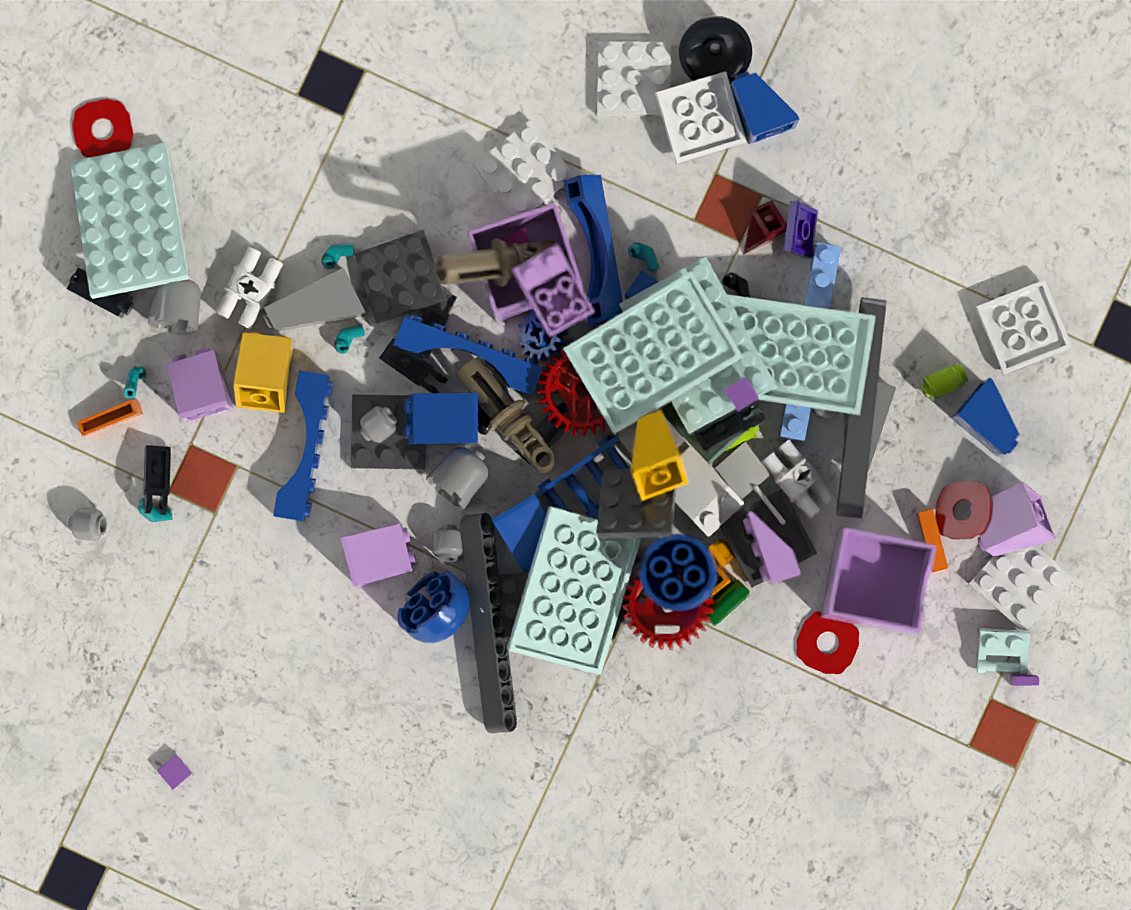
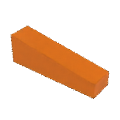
M131 399L80 420L77 424L82 436H87L143 414L139 401Z
M929 509L916 513L924 543L936 546L932 572L948 569L934 510Z

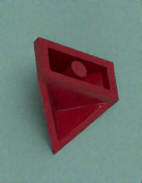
M772 200L750 210L751 216L743 255L786 236L787 223Z

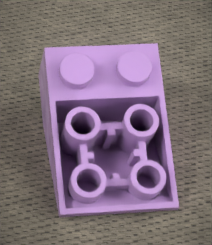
M553 245L511 269L523 294L549 336L594 312L558 245Z
M753 512L745 514L747 519L743 520V524L747 534L752 533L754 543H751L755 558L760 557L763 566L759 567V571L763 581L768 580L769 584H774L801 575L793 550Z

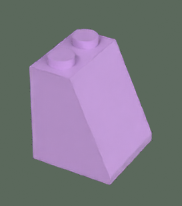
M209 347L195 351V356L187 358L186 355L174 357L172 362L167 364L178 415L185 422L233 408L218 354L215 350L210 351Z
M1023 482L992 496L990 521L985 532L978 537V543L983 551L997 556L1055 540L1056 538L1041 496Z
M399 523L341 538L353 586L358 587L414 572L413 566H416L417 562L414 552H409L407 542L411 540L407 527L403 528L402 524Z

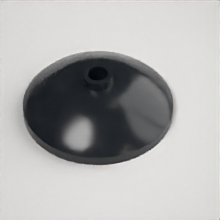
M723 16L702 18L690 25L680 40V64L686 75L693 81L726 71L729 83L732 84V81L736 80L735 76L746 72L752 60L750 37L738 22ZM717 43L719 48L714 50L711 48V45Z

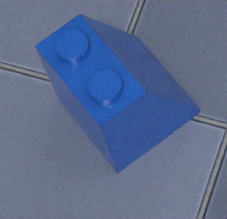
M743 72L735 76L736 80L732 81L731 90L750 144L796 128L800 120L798 114L756 72L753 74Z
M990 377L983 380L951 419L995 456L1011 453L1019 442L1016 439L1020 434L994 380Z
M416 393L407 395V399L404 400L403 404L404 414H407V424L404 425L403 435L407 439L408 445H468L478 443V393Z
M535 494L492 519L521 570L525 571L527 569L528 572H530L546 518V513Z

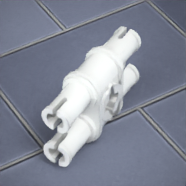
M248 247L239 266L236 265L233 268L234 272L227 286L223 288L225 294L216 313L229 319L238 299H244L247 305L238 324L251 330L260 310H264L272 290L276 288L274 282L283 263L270 257L261 277L258 276L257 278L253 276L252 271L261 252ZM253 282V287L258 293L250 291L246 294V290L241 284L250 285Z
M789 439L778 450L790 463V468L787 469L774 452L765 458L762 463L774 476L775 484H778L790 498L789 501L795 502L807 518L810 519L821 509L818 508L807 494L809 489L820 499L824 506L834 499L836 495L833 494L822 480L823 474H819L808 460L809 457L803 456Z

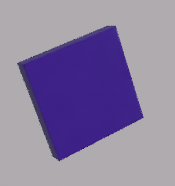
M790 201L784 250L802 258L812 259L818 210L798 201Z

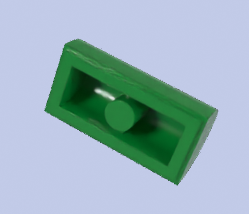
M738 579L734 581L714 600V604L707 606L714 611L713 614H706L711 620V624L716 627L750 596V591Z

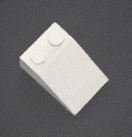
M688 446L680 453L688 484L676 488L675 503L709 537L744 502L692 447Z

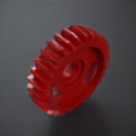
M560 350L562 358L559 359L553 355L552 358L555 364L546 363L545 365L549 372L541 371V375L546 379L538 381V384L544 386V389L538 390L537 394L544 395L545 397L539 400V404L547 405L542 412L547 413L550 411L551 415L548 421L556 418L555 427L558 428L561 424H564L565 433L569 428H573V435L576 436L578 429H581L583 436H586L587 429H591V432L595 435L596 427L598 426L602 431H605L604 423L607 421L604 416L601 417L595 413L598 406L591 394L589 393L586 397H580L576 394V386L583 383L576 369L571 368V361L567 354ZM557 390L569 410L564 415H561L550 395Z
M684 572L680 576L681 581H685ZM630 578L634 584L633 588L626 586V590L631 594L630 596H623V599L629 602V604L623 605L622 608L625 611H630L624 615L625 620H632L627 626L629 629L636 628L633 632L635 637L642 634L640 638L642 643L650 639L649 646L652 648L658 642L660 650H663L665 644H667L669 650L672 651L673 643H676L682 649V641L685 640L691 645L690 637L692 635L697 639L700 638L697 633L698 629L706 631L702 625L703 622L711 623L706 614L714 613L712 608L707 607V605L714 604L712 598H707L702 604L689 610L665 612L662 606L654 602L649 596H647L643 604L639 602L640 595L644 590L640 578L638 580ZM656 626H679V632L657 634Z

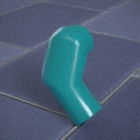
M639 242L629 246L628 254L631 257L645 261L649 272L660 269L652 247Z
M353 243L331 245L321 258L323 267L332 269L342 256H354Z
M363 324L340 330L334 341V348L338 353H346L354 338L365 336Z
M134 366L129 370L124 387L126 398H134L139 379L143 380L146 378V370L143 366Z
M144 498L139 500L138 511L150 522L173 520L171 508H167L166 515H160L159 510L153 506L151 513L147 514L144 513Z

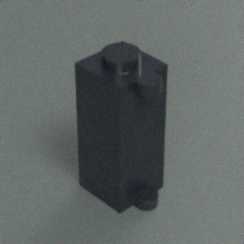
M79 267L69 280L70 283L67 290L123 319L124 315L128 316L134 306L132 302L134 297L126 292L92 299L89 292L87 272Z

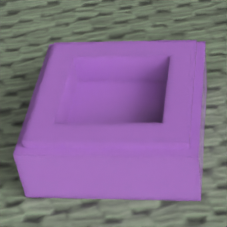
M743 377L724 390L738 412L759 398L746 377Z
M1038 675L1010 676V685H1039Z
M177 754L157 770L172 789H175L192 774V771Z

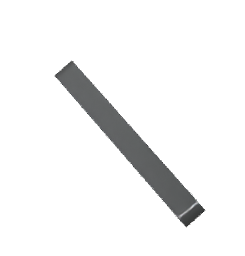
M861 297L859 314L873 315L876 318L860 415L847 413L836 509L837 516L862 518L886 314V300Z
M488 513L465 515L460 521V531L484 726L486 731L492 734L513 732L517 726L509 651L507 650L508 642L493 521Z

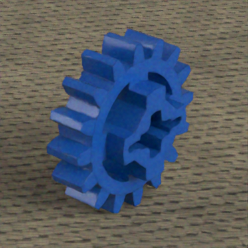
M533 309L530 310V317L524 315L525 323L518 325L522 332L517 334V337L522 338V341L518 343L519 347L524 348L522 353L529 355V358L546 361L547 357L552 358L555 355V351L561 353L560 344H566L567 341L563 339V335H567L568 331L562 329L549 336ZM537 345L541 349L537 350L534 346Z

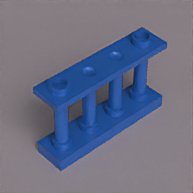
M607 436L597 443L600 448L552 482L549 478L537 486L539 491L536 492V495L541 497L543 494H546L555 508L569 511L553 489L560 482L566 480L586 508L588 517L598 519L599 505L594 504L573 473L585 465L601 487L603 473L593 459L606 451L618 470L630 469L613 446L619 441L617 436L612 439L610 436Z

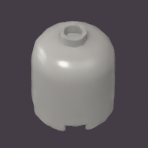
M190 279L155 286L148 324L157 329L159 324L169 326V332L191 333V330L197 331L201 302L199 286Z
M463 447L454 448L426 477V480L430 485L437 484L441 488L438 492L456 507L459 504L461 510H464L488 478V467L483 462L485 456L475 448L472 451Z

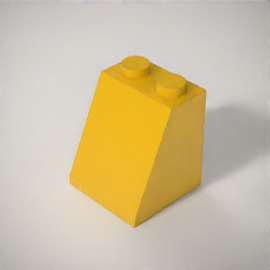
M258 332L243 333L233 383L237 408L285 413L293 353L292 338H287L283 335H263Z
M662 410L649 413L644 417L638 418L631 470L642 501L688 484L680 453Z

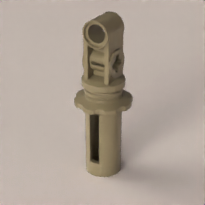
M494 239L491 241L488 249L438 255L434 262L435 276L440 285L492 279L495 285L498 284L500 287L506 286L510 277L515 279L511 272L512 268L557 244L553 240L535 243H512L506 246L503 241Z
M478 357L466 363L455 376L469 393H478V404L491 419L487 429L489 431L500 430L502 438L505 441L510 439L519 453L527 459L537 472L547 473L551 471L554 466V454L536 429L529 424L532 420L531 417L525 415L522 411L526 404L525 400L519 399L514 401ZM479 377L503 406V411L500 412L476 383V378ZM540 455H546L550 458V461L546 465H539L536 459Z

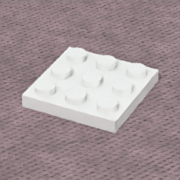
M598 41L597 116L662 117L655 92L671 88V42Z
M726 71L655 92L675 164L746 143Z
M531 119L473 164L513 217L537 209L564 188V180L576 177Z
M1045 279L975 307L1002 375L1073 348Z
M1035 545L992 556L968 584L1019 630H1028L1074 578L1040 547Z

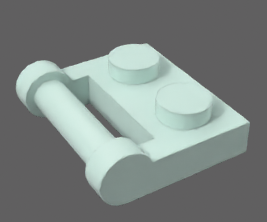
M980 628L976 664L977 673L1000 671L1018 672L1019 675H1027L1030 631ZM986 655L1018 656L1019 663L986 661Z

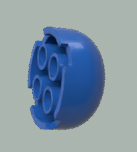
M672 534V537H662L651 544L645 552L640 570V580L646 594L660 606L674 611H685L702 604L712 593L717 579L716 562L710 550L696 538L680 534ZM683 572L685 581H681L680 576Z
M446 570L444 573L433 571L421 578L406 594L410 596V599L403 608H399L397 621L406 633L419 642L437 643L453 635L465 621L470 605L468 591L464 584L450 571ZM426 587V593L432 597L429 601L418 591Z

